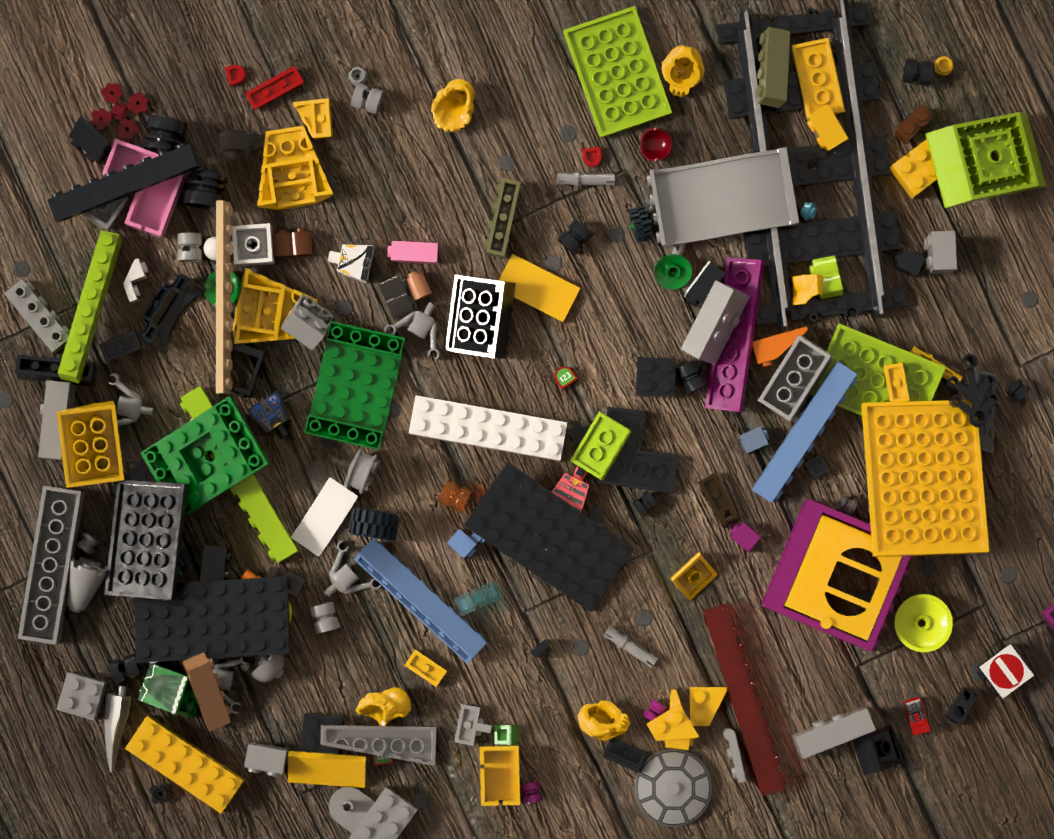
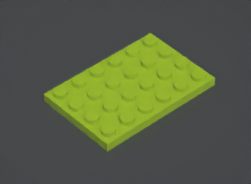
M635 6L563 30L599 138L672 114Z
M838 323L827 349V352L835 357L811 395L815 394L835 362L838 361L857 373L855 377L857 381L852 388L848 387L844 393L847 395L841 405L837 404V406L862 416V403L890 402L884 365L903 363L910 399L904 402L932 401L946 367Z

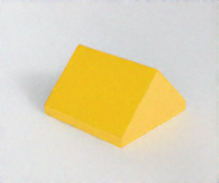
M698 552L670 580L691 601L718 574Z

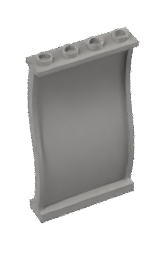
M786 147L692 165L650 170V175L646 176L648 187H652L653 194H650L651 206L655 205L656 213H653L654 225L658 224L659 232H656L657 243H661L662 248L799 224Z

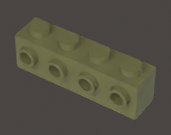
M768 27L764 33H761L759 39L761 51L758 56L760 68L757 74L759 86L756 95L758 96V104L780 108L787 101L790 31Z
M502 178L501 183H497L495 194L499 195L497 202H493L491 212L494 213L493 220H489L487 231H490L489 239L485 238L483 247L488 256L505 259L521 188L520 181Z

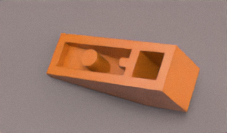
M803 327L753 341L752 352L756 366L761 364L763 368L773 365L772 361H775L795 342L798 335L802 336L806 333L808 328Z

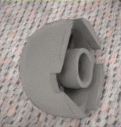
M255 656V663H250L247 669V674L261 682H269L274 678L278 679L284 672L282 669L284 666V656Z

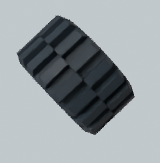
M354 508L351 512L348 532L362 537L394 541L396 540L400 517L387 512Z

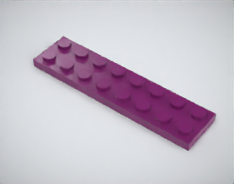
M727 257L726 274L723 283L747 294L750 298L740 316L738 325L734 327L716 365L711 364L705 403L706 409L743 412L765 263L763 260Z

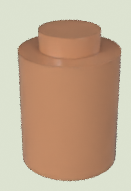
M415 271L408 274L409 278L406 279L414 301H419L432 294L423 273Z

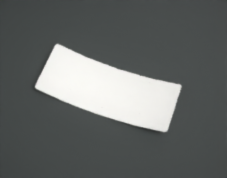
M329 478L291 538L315 555L320 556L358 496L334 479Z

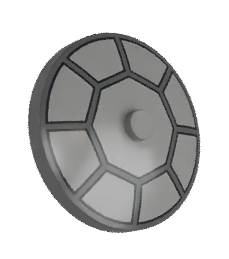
M665 749L654 753L643 762L639 773L636 775L634 789L637 803L648 818L663 826L679 827L695 821L706 810L711 799L712 782L707 768L695 755L680 749Z

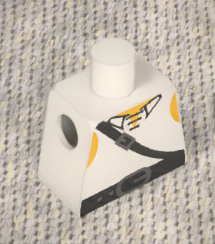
M344 244L342 245L341 253L330 251L328 262L338 264V273L367 284L375 248L371 245Z

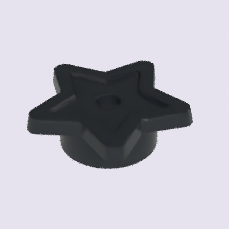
M576 421L574 428L566 430V433L572 437V445L581 442L590 427H582Z

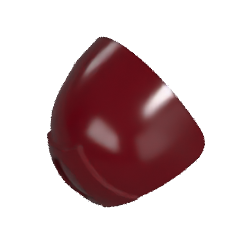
M650 128L646 130L640 141L643 156L650 161H661L670 156L673 147L670 133L663 128Z

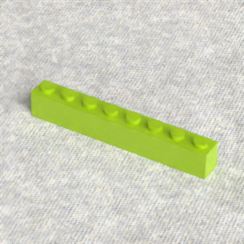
M104 230L100 231L58 369V375L62 380L80 384L121 248L122 240L119 234Z

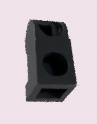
M962 687L943 717L956 725H962L977 698V694L966 687Z

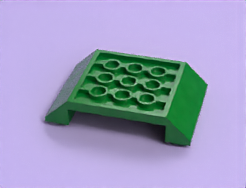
M330 321L323 360L304 433L379 450L393 399L405 338Z

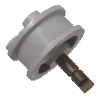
M362 448L358 449L351 463L330 454L327 457V460L331 461L332 464L348 470L344 487L350 486L358 489L360 494H363L364 491L367 492L373 481L371 475L377 471L380 460H377V454L371 456L364 453Z

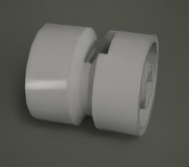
M357 83L352 96L351 107L360 110L365 108L366 112L377 114L384 91L376 88L370 90L367 85Z
M179 233L178 245L180 249L178 250V261L202 262L203 251L200 249V246L203 245L202 234Z
M334 602L309 608L312 618L316 619L314 623L316 634L340 628L338 617L333 615L336 612Z

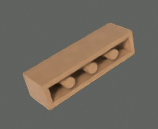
M201 653L182 661L209 732L231 723L229 715L232 713L228 704H224L223 700L226 699L223 689L218 688V685L221 683L217 673L213 674L212 670L215 669L212 659H207L205 653Z

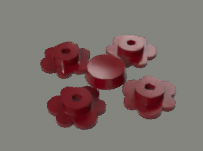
M107 83L106 87L101 89V95L104 97L105 102L111 101L115 105L112 107L111 113L106 112L104 108L99 109V111L94 110L91 113L93 118L91 124L96 125L98 130H103L105 126L109 127L111 125L110 120L113 116L115 119L121 120L120 125L116 128L120 139L128 138L131 140L134 138V135L138 134L139 129L135 126L134 120L129 121L125 119L128 115V109L134 111L135 114L146 112L148 110V98L144 97L141 92H137L134 96L129 97L130 102L126 106L123 103H118L119 98L123 96V92L120 91L121 86L118 83L113 85Z

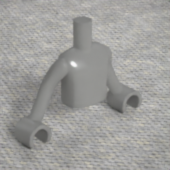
M428 303L424 312L413 311L396 324H390L384 328L385 333L386 329L391 327L393 329L391 335H394L397 329L412 320L407 331L422 339H425L430 331V350L427 356L430 355L431 351H435L437 356L434 360L439 357V351L436 349L437 323L430 316L435 308V305L432 303Z
M117 373L110 374L115 376L117 381H110L109 384L116 385L125 394L130 396L120 395L116 415L127 418L117 420V425L122 426L134 423L141 414L152 416L153 408L142 406L141 396L121 383L120 376Z
M344 541L338 542L337 549L339 552L329 572L332 585L324 591L325 594L330 597L337 590L344 594H350L368 588L380 589L381 584L378 587L373 586L375 579H372L371 582L352 586L359 577L347 564L338 570L344 552L349 549L348 546L345 550H341L340 544Z
M243 657L215 664V669L212 671L213 674L217 673L221 684L218 685V688L231 691L234 671L222 668L232 667L241 663L249 664L250 662H245ZM225 694L226 699L224 701L230 705L231 712L234 714L240 713L239 711H234L233 706L235 704L241 705V703L234 702Z

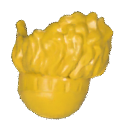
M455 79L450 81L446 88L438 91L431 107L433 119L435 120L434 123L437 125V128L443 129L445 132L449 130L450 132L460 131L461 128H465L471 121L474 112L473 101L475 91L468 81Z
M392 687L381 693L366 694L359 701L356 712L359 715L374 718L378 721L379 726H387L389 721L408 715L411 711V701L403 689Z

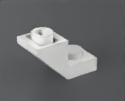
M139 258L134 260L123 283L128 299L132 304L139 302L138 296L141 295L138 286L133 285V283L146 279V273H148L146 263L141 262Z

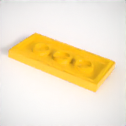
M829 38L792 45L791 49L806 118L825 105L830 106L834 115L845 113Z
M514 254L511 255L499 281L516 283L515 299L561 322H564L580 290L579 287Z
M288 751V782L365 788L366 757Z

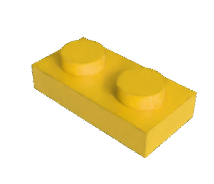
M903 363L884 365L890 402L909 401Z
M416 649L404 665L435 687H437L447 670Z

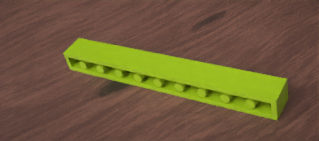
M201 386L180 397L182 409L185 413L189 412L192 419L213 407ZM211 451L209 454L214 461L215 453ZM254 475L231 489L233 495L237 494L241 501L238 503L243 512L247 511L250 515L248 520L253 528L257 527L260 534L258 537L263 545L267 544L270 551H268V554L273 562L276 560L277 563H281L299 552Z

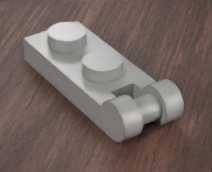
M726 728L723 731V737L728 740L729 748L726 751L728 759L732 760L734 765L731 768L732 777L737 779L738 783L745 782L746 778L736 734L732 729Z

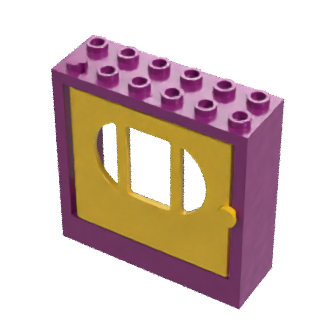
M806 499L802 504L761 607L871 652L879 644L880 639L877 637L879 632L884 631L886 627V615L893 610L895 604L892 602L895 595L898 596L902 588L900 581L903 577H906L909 571L907 564L910 559L913 560L914 556L877 557L881 564L882 572L843 557L841 553L851 548H863L873 553L872 537L866 532L825 516L822 512L868 532H871V525L813 500ZM837 561L879 578L870 603L828 586ZM825 592L864 607L866 611L856 616L841 615L829 606ZM783 606H786V607H789V608H791V609H793V610H796V611H798V612H801V613H803V614H805V615H808V616H810V617H812V618H815V619H817V620H820L821 622H817V621H815V620H812V619H810V618H808V617H805V616H803V615H801V614H798V613H796V612H794V611H791V610H789V609H786V608H784ZM831 626H834V627L839 628V629H841V630H843V631H846V632H848V633H850V634H853V635H855V636H857V637H860V638H862V639H865V640H867V642L862 641V640H860V639H858V638H855V637H853V636H850V635H848V634H846V633H843V632H841V631H839V630H836V629H834V628H831Z

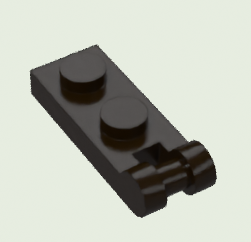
M715 473L698 482L723 529L729 527L728 524L740 521L735 508ZM728 510L730 515L724 518L722 512Z

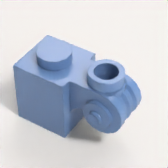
M459 529L447 544L465 559L466 556L470 558L477 551L475 546L479 542L483 544L486 540L474 532L472 535H466Z

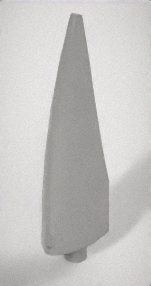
M119 686L118 694L106 693L105 744L111 773L114 772L120 740L129 716L131 696L125 695L126 686Z

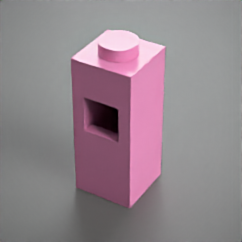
M392 241V246H388V257H391V262L437 264L438 243Z

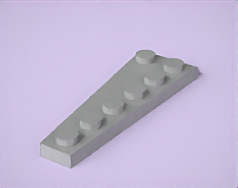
M321 725L320 745L435 765L436 727Z

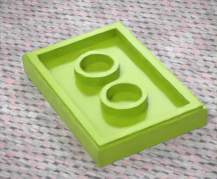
M599 411L570 461L603 481L632 431Z

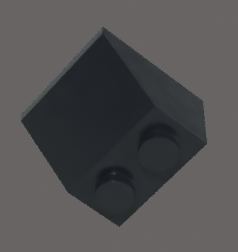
M82 116L77 120L69 134V137L72 139L70 143L78 151L82 148L86 152L84 156L92 163L96 161L100 164L110 154L113 145Z
M892 724L852 740L863 775L880 772L904 762Z

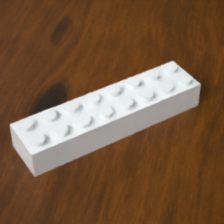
M416 395L409 434L560 462L567 422Z

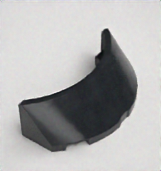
M184 274L176 276L172 284L166 283L156 293L145 311L142 320L145 327L141 332V339L166 354L168 352L170 334L178 317L196 297L206 291V288Z

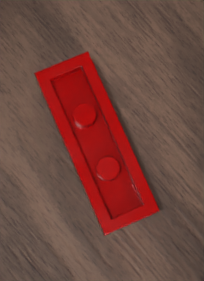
M293 66L246 92L245 95L254 111L303 85L304 81L296 67Z

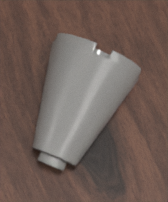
M73 557L70 561L66 604L69 610L80 613V611L86 609L106 577L107 567L105 566L103 569L100 567L101 563L88 558L80 557L79 560H75L76 557Z

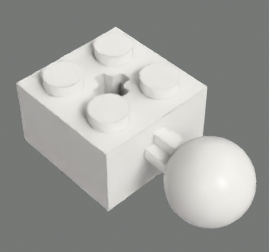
M270 223L232 226L233 241H231L233 247L234 265L244 267L275 264L273 226ZM216 236L208 238L203 247L205 255L216 261ZM253 241H255L256 244H258V246L255 247V249L249 247V245L253 244Z

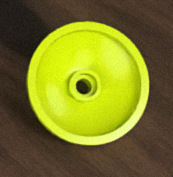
M918 594L909 597L899 606L895 614L894 627L899 640L906 647L917 652H931L940 648L949 639L953 620L949 608L942 600L932 595ZM921 619L925 621L923 627H920L918 624Z

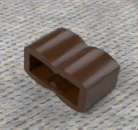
M925 104L920 105L912 112L909 118L900 123L894 135L903 144L911 141L918 131L930 122L934 114Z
M307 228L296 229V232L288 233V230H277V234H273L275 259L313 256L312 233L307 231Z

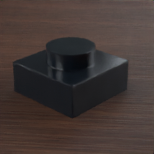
M821 454L804 463L813 480L830 471Z
M544 639L531 651V654L535 658L538 655L542 658L550 651L547 648L550 644Z

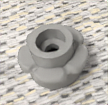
M354 67L348 74V78L353 85H357V83L364 84L366 81L367 73L363 68Z

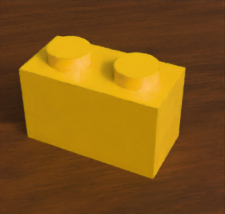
M825 105L807 116L809 120L807 125L812 132L815 131L819 138L816 140L822 149L825 147L829 151L848 139L829 105Z

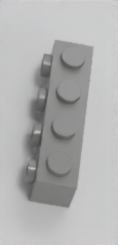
M21 279L4 294L50 351L56 354L66 346L70 330L66 325L62 326L58 322L60 317L54 310L49 311L46 307L48 305L47 301L41 295L38 297L35 294L36 288L30 281L26 282Z

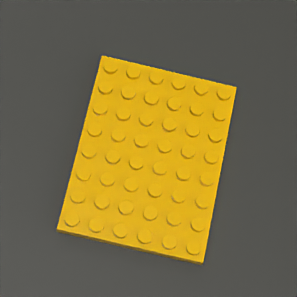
M949 400L862 403L873 557L988 553L989 543L979 428L972 426L969 423L968 415L960 408L952 407ZM962 400L964 403H966L972 408L971 401Z

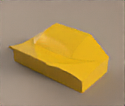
M823 275L794 276L793 305L806 304L814 295L823 294Z

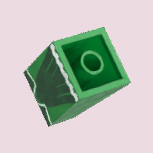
M150 663L143 686L139 691L138 700L177 715L195 718L199 706L187 674Z

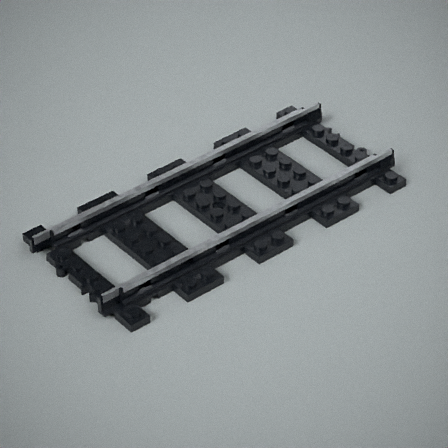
M838 0L840 8L838 18L834 19L833 10L820 11L815 16V10L808 8L805 13L806 17L803 14L782 16L778 13L777 21L771 22L768 15L764 19L752 20L751 13L748 10H744L739 15V22L716 25L719 45L738 42L742 78L724 80L728 118L748 117L752 153L771 150L766 114L805 110L796 71L788 72L787 101L780 108L758 104L756 91L759 86L757 74L760 65L756 40L760 39L761 33H764L768 27L790 31V36L833 31L837 60L835 68L845 109L844 119L848 137L847 141L842 142L829 151L825 147L822 149L819 145L788 148L787 154L793 187L853 179L858 216L799 223L796 226L744 233L747 259L765 261L764 267H768L773 304L758 305L756 325L778 323L780 330H786L785 311H789L791 321L803 320L809 315V321L815 323L819 319L817 314L822 317L834 315L847 317L848 309H854L856 316L860 312L873 311L875 318H883L886 316V309L909 305L906 287L887 289L882 252L900 250L901 246L896 211L877 213L872 177L890 175L891 173L886 137L866 138L862 102L880 100L875 61L856 64L851 28L870 25L867 5L847 8L845 0ZM814 162L815 168H809L808 164ZM863 254L868 291L843 294L821 300L820 298H812L806 304L793 305L786 264L808 262L834 255L835 258Z

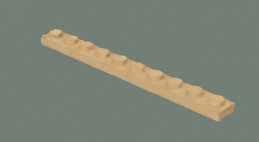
M224 200L216 201L217 394H231L233 386L231 379L233 367L231 360L233 348L231 341V331L233 329L231 312L233 310L231 293L233 291L231 274L233 272L231 255L233 253L231 236L233 234L231 216L233 209L231 203Z

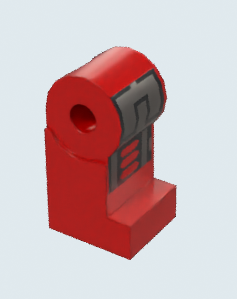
M919 696L904 700L911 734L915 736L931 731Z

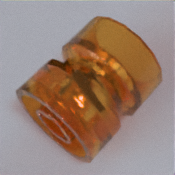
M447 480L437 502L445 506L450 504L453 510L462 513L472 491L464 487L459 489L458 484Z

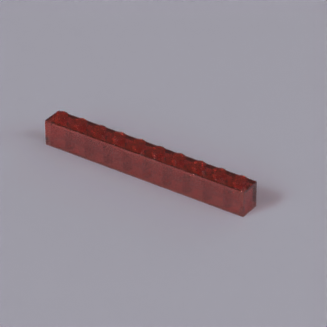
M726 603L702 610L760 795L764 796L783 790V784H786L783 772L779 773L777 768L780 762L777 754L773 755L771 747H774L771 735L767 736L765 730L768 728L766 718H762L759 711L762 710L760 699H756L754 692L757 691L754 680L750 681L748 673L751 671L748 662H744L742 657L745 654L742 643L738 644L736 636H739L736 624L732 625L730 619L733 617L730 606L726 607Z

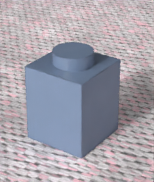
M761 426L738 436L745 454L768 445L767 440H770L765 429L762 430Z

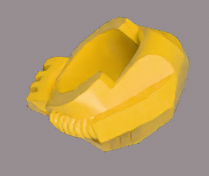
M677 46L671 50L662 62V74L670 84V92L674 96L683 97L687 95L690 88L697 86L705 74L702 57L699 51L693 47Z
M609 701L587 704L581 708L578 714L580 728L591 737L603 741L624 734L631 723L628 715L622 714L621 710Z

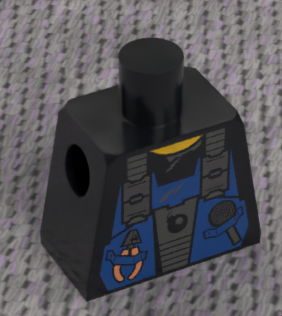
M276 391L247 410L268 435L275 431L281 440L290 434L285 424L290 422L291 418L279 391Z

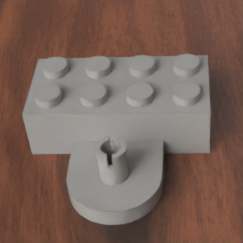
M386 786L376 802L355 787L338 789L329 801V812L332 818L352 833L349 839H397L418 810V808L388 786Z

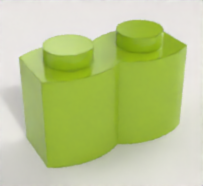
M835 255L812 260V266H809L810 274L823 275V294L819 295L820 300L843 295Z

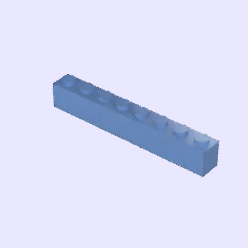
M835 362L753 486L752 490L771 503L773 500L777 501L783 493L781 488L784 484L788 485L794 476L791 473L795 468L799 469L804 461L803 455L805 452L809 453L815 445L812 441L816 435L818 437L821 436L826 428L823 426L827 419L830 421L836 413L834 408L837 404L841 405L847 395L844 393L848 387L852 388L856 383L857 378L855 377L857 373L840 362Z
M373 538L355 557L354 560L467 664L487 643L483 636L475 632L466 620L461 619L452 607L442 602L439 595L429 590L425 582L417 579L408 567H404L395 555L390 554L381 542Z

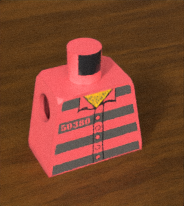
M576 467L573 476L565 473L552 492L581 512L589 485L582 482L587 471Z

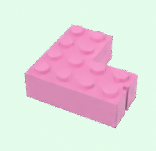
M115 139L102 175L105 177L106 173L114 170L117 173L122 171V167L128 164L137 165L141 163V159L146 157L155 158L158 154ZM188 173L137 192L129 209L125 224L164 239Z

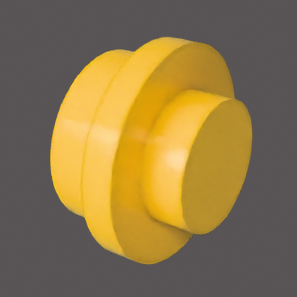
M939 57L934 63V69L937 74L946 76L952 72L953 62L948 57Z

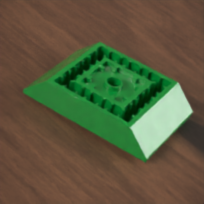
M231 396L140 452L157 482L188 484L185 516L210 503L260 472L269 464ZM210 450L215 453L214 461L208 457Z

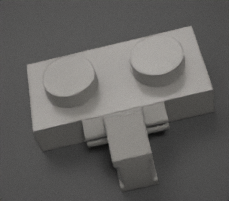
M461 704L455 743L474 746L475 737L481 736V732H492L493 725L483 724L484 719L479 718L481 707Z

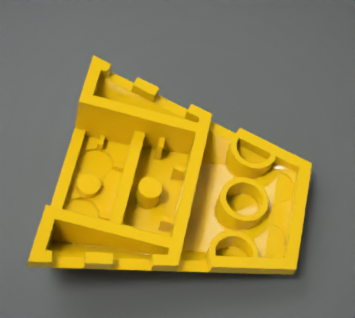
M304 126L266 132L257 207L284 210L318 204L333 195Z
M245 268L241 280V294L237 300L233 324L234 344L295 339L282 330L281 327L287 315L304 293L293 290ZM304 294L305 296L313 299L315 303H317V299Z

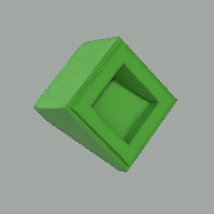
M494 725V744H518V725Z

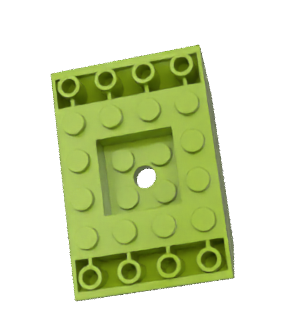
M1016 112L956 124L926 133L945 208L1046 187L1027 113ZM991 152L997 154V161L991 158Z

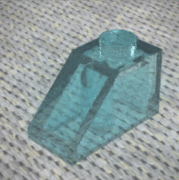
M493 581L454 598V601L462 617L500 600L501 597Z

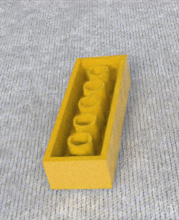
M150 715L146 716L125 747L126 750L221 814L245 781L241 776Z

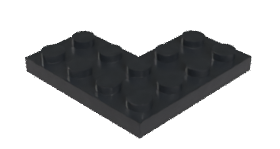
M608 407L607 416L630 429L632 433L604 480L602 481L597 478V483L673 494L678 455L640 450L646 412Z

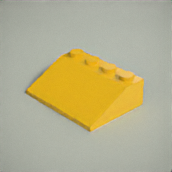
M114 401L93 403L56 411L66 488L124 480Z

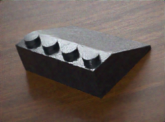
M455 275L445 351L505 359L516 283Z

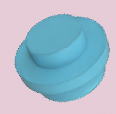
M806 202L801 210V217L804 220L809 221L815 217L817 213L815 203Z

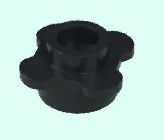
M164 783L161 786L152 785L150 787L152 803L157 804L162 801L167 803L170 801L168 784Z

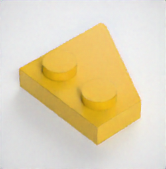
M329 98L293 102V106L297 109L313 139L333 137Z
M689 687L690 722L693 726H710L727 691V687Z
M680 704L646 723L656 741L699 737Z

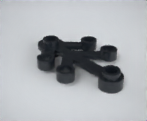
M967 354L962 358L961 366L966 370L968 388L961 384L955 376L950 377L946 385L949 389H956L971 401L972 408L964 403L959 395L952 396L949 403L952 407H958L965 412L972 426L980 428L987 423L986 413L999 401L996 393H990L986 397L985 404L980 408L979 400L988 388L995 384L996 378L991 374L986 375L983 378L982 385L977 390L974 368L978 365V359L973 354ZM966 361L970 362L971 366H968ZM987 378L991 379L992 383H988ZM950 380H953L955 382V385H952L950 383ZM990 396L995 399V402L990 400ZM953 399H957L958 404L954 403ZM975 416H978L980 421H977Z

